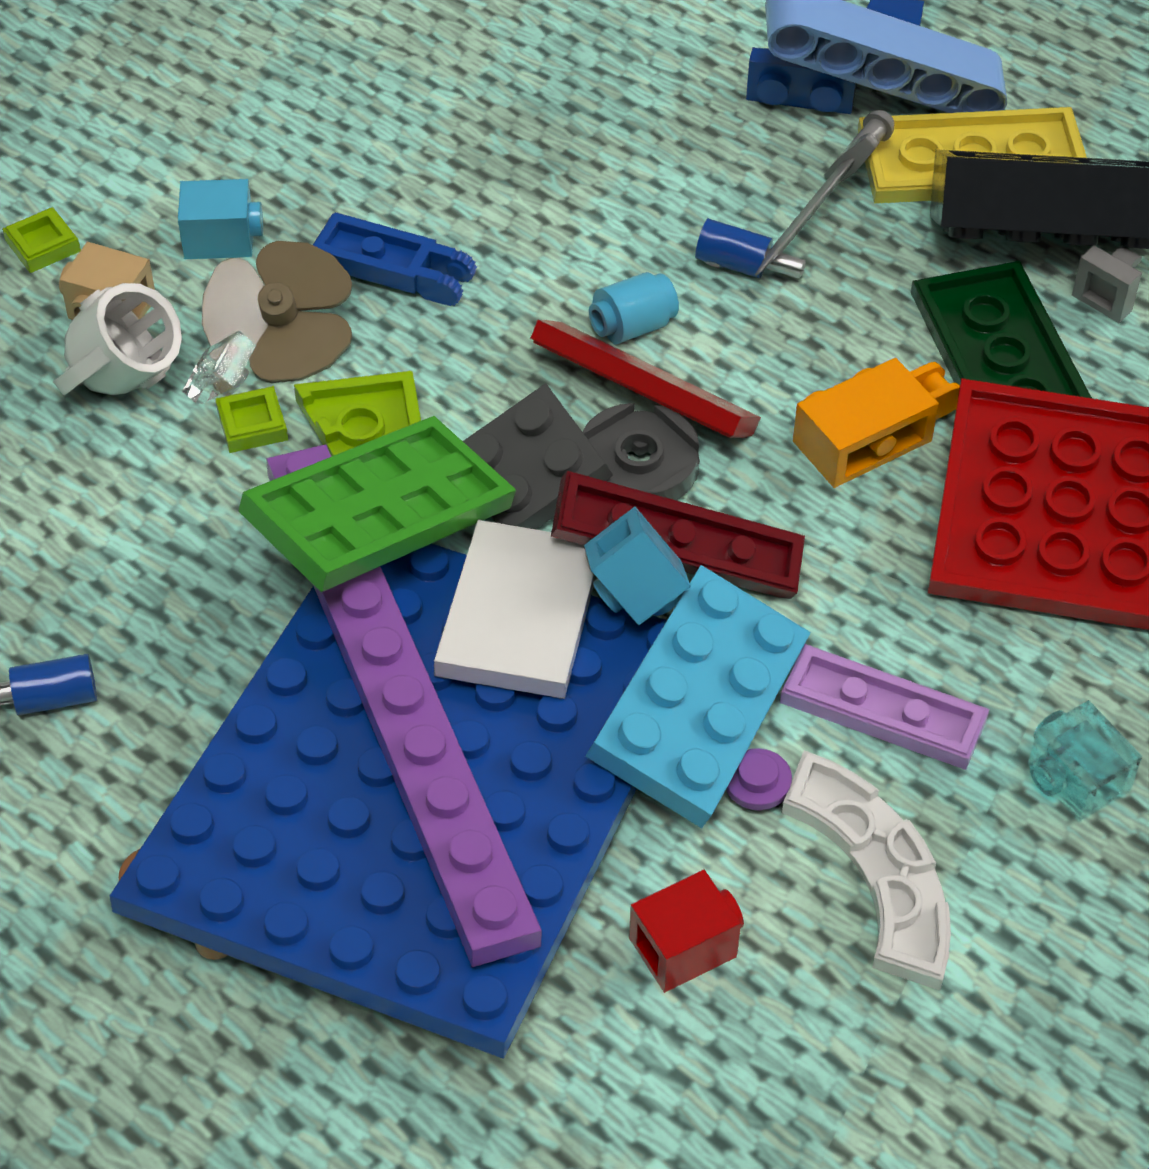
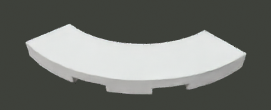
M804 750L792 779L791 787L784 799L782 814L798 819L827 836L844 851L863 876L875 905L878 923V942L872 968L941 990L949 958L951 936L950 912L935 870L936 862L924 839L910 820H903L892 807L878 796L879 790L872 784L843 766Z

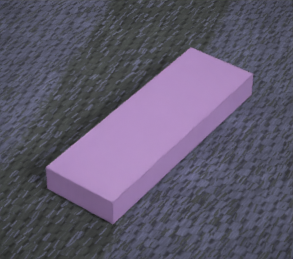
M804 644L781 691L780 698L781 704L964 770L969 765L990 710Z

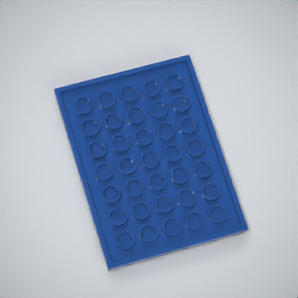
M431 543L380 567L541 927V947L479 966H471L314 586L109 896L113 913L504 1059L637 790L636 787L585 756L667 620L652 615L642 624L638 625L624 608L615 613L601 598L591 595L565 699L434 676V660L467 555Z

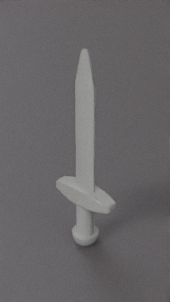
M875 110L865 116L863 129L826 171L824 176L828 180L776 241L755 273L756 276L784 251L834 188L860 168L880 141H886L891 137L894 132L895 123L888 112Z

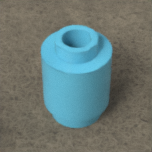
M645 272L597 289L594 292L592 304L589 306V319L594 331L600 337L607 336L613 344L617 345L665 327L669 319L678 314V296L672 282L666 275L662 273L653 275Z

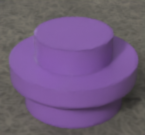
M760 748L748 749L726 791L730 798L742 807L756 811L767 810L784 801L791 787L792 773L787 762L775 752Z

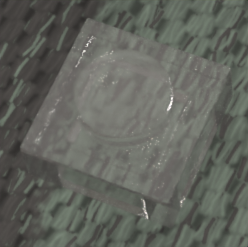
M238 330L205 349L182 392L195 403L201 405L220 394L224 397L232 395L240 388L249 374L245 365L256 345Z

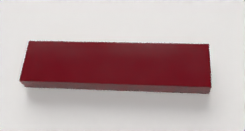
M567 471L561 478L551 537L585 545L633 507H636L680 558L686 573L695 575L700 565L738 587L791 599L798 592L805 535Z

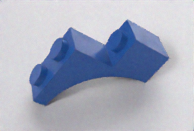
M870 0L867 9L921 26L924 1ZM752 47L749 59L746 100L763 102L769 105L815 109L821 112L852 113L857 83L782 60L774 56L768 48Z

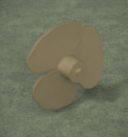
M275 241L263 247L257 255L256 267L258 274L248 261L241 258L226 259L215 267L203 293L202 327L214 356L220 361L239 363L249 358L253 373L263 381L270 383L303 380L330 368L349 348L352 341V330L344 318L332 313L303 311L334 308L340 306L350 296L353 286L351 277L332 254L306 242Z

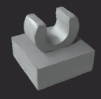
M1095 245L1092 246L1080 258L1072 296L1120 323L1133 310L1142 272L1134 267L1141 262L1142 257L1123 246L1119 247L1112 255Z

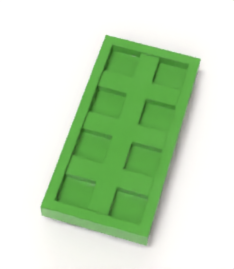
M432 416L244 491L238 512L318 590L324 592L472 526L478 520L483 521L510 509L516 489L439 419Z

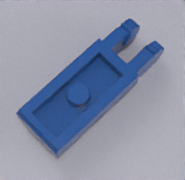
M336 212L331 215L313 243V246L332 254L350 276L413 294L417 291L424 299L447 306H455L459 302L464 291L459 281L469 282L477 268L475 265L476 261H473L472 256L470 257L467 252L464 253L462 250L456 251L455 248L437 244L435 239Z

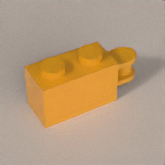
M895 357L874 368H865L852 378L825 391H816L807 396L803 401L797 403L793 442L833 488H836L931 442L936 420L956 409L960 385L955 382L948 383L944 378L945 370L937 362L927 363L909 372Z

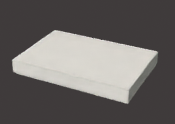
M478 520L434 660V676L565 699L594 587L593 582L596 579V576L590 569L584 545L551 537V532Z

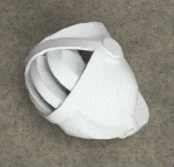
M122 283L115 287H106L102 291L98 289L80 303L81 307L79 309L81 311L70 323L65 334L64 357L69 366L53 383L63 395L83 384L91 391L108 395L125 394L139 387L142 389L147 388L148 390L166 376L165 372L170 369L172 362L179 354L182 335L180 320L174 307L158 291L142 284ZM142 302L154 308L141 319H138L132 312ZM162 318L165 330L153 339L147 329Z

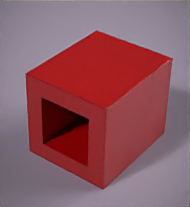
M704 869L631 904L629 939L665 993L736 958L740 929L744 926V919L733 895L726 889L719 891Z

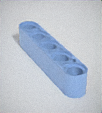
M766 0L765 2L768 47L774 56L782 60L947 113L1005 110L1007 106L1002 60L998 53L991 49L843 0Z

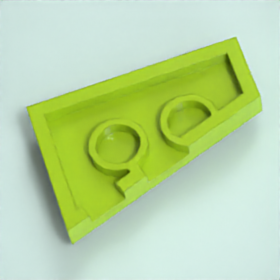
M413 371L294 384L297 404L322 444L327 445L331 457L421 421Z

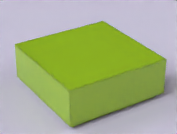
M53 207L2 228L5 241L29 273L81 251L78 238Z
M274 386L215 398L217 412L229 453L288 440L286 424Z

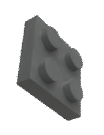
M546 383L463 441L516 489L510 509L492 516L495 523L538 529L555 515L560 481L567 471L604 481L613 476L605 461Z

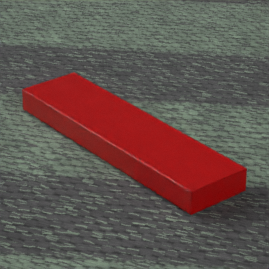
M538 319L530 337L533 343L729 438H747L752 436L761 419L760 416L563 322Z

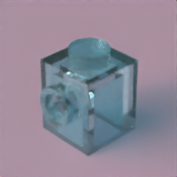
M1089 700L1067 713L1063 710L1053 712L1037 726L1033 734L1034 742L1027 764L1030 768L1032 779L1041 792L1050 797L1055 796L1078 822L1131 791L1142 755Z

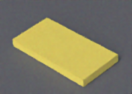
M1072 107L892 116L895 123L893 134L888 140L880 141L875 150L865 160V165L875 204L931 201L935 149L1087 158ZM865 117L859 118L858 133L863 129Z

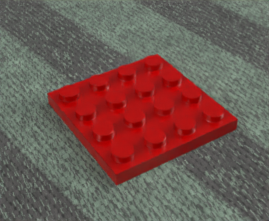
M961 378L927 594L1149 630V407Z

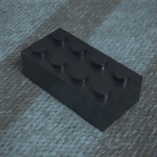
M935 149L930 217L943 227V231L949 232V237L983 239L984 229L999 230L998 234L1006 235V240L1040 242L1041 232L1055 233V237L1063 239V243L1094 246L1098 245L1099 236H1111V241L1121 242L1120 246L1149 249V161Z

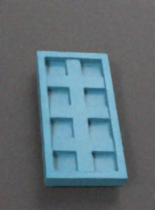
M700 565L690 581L691 587L684 591L585 757L690 822L703 828L717 807L811 632Z

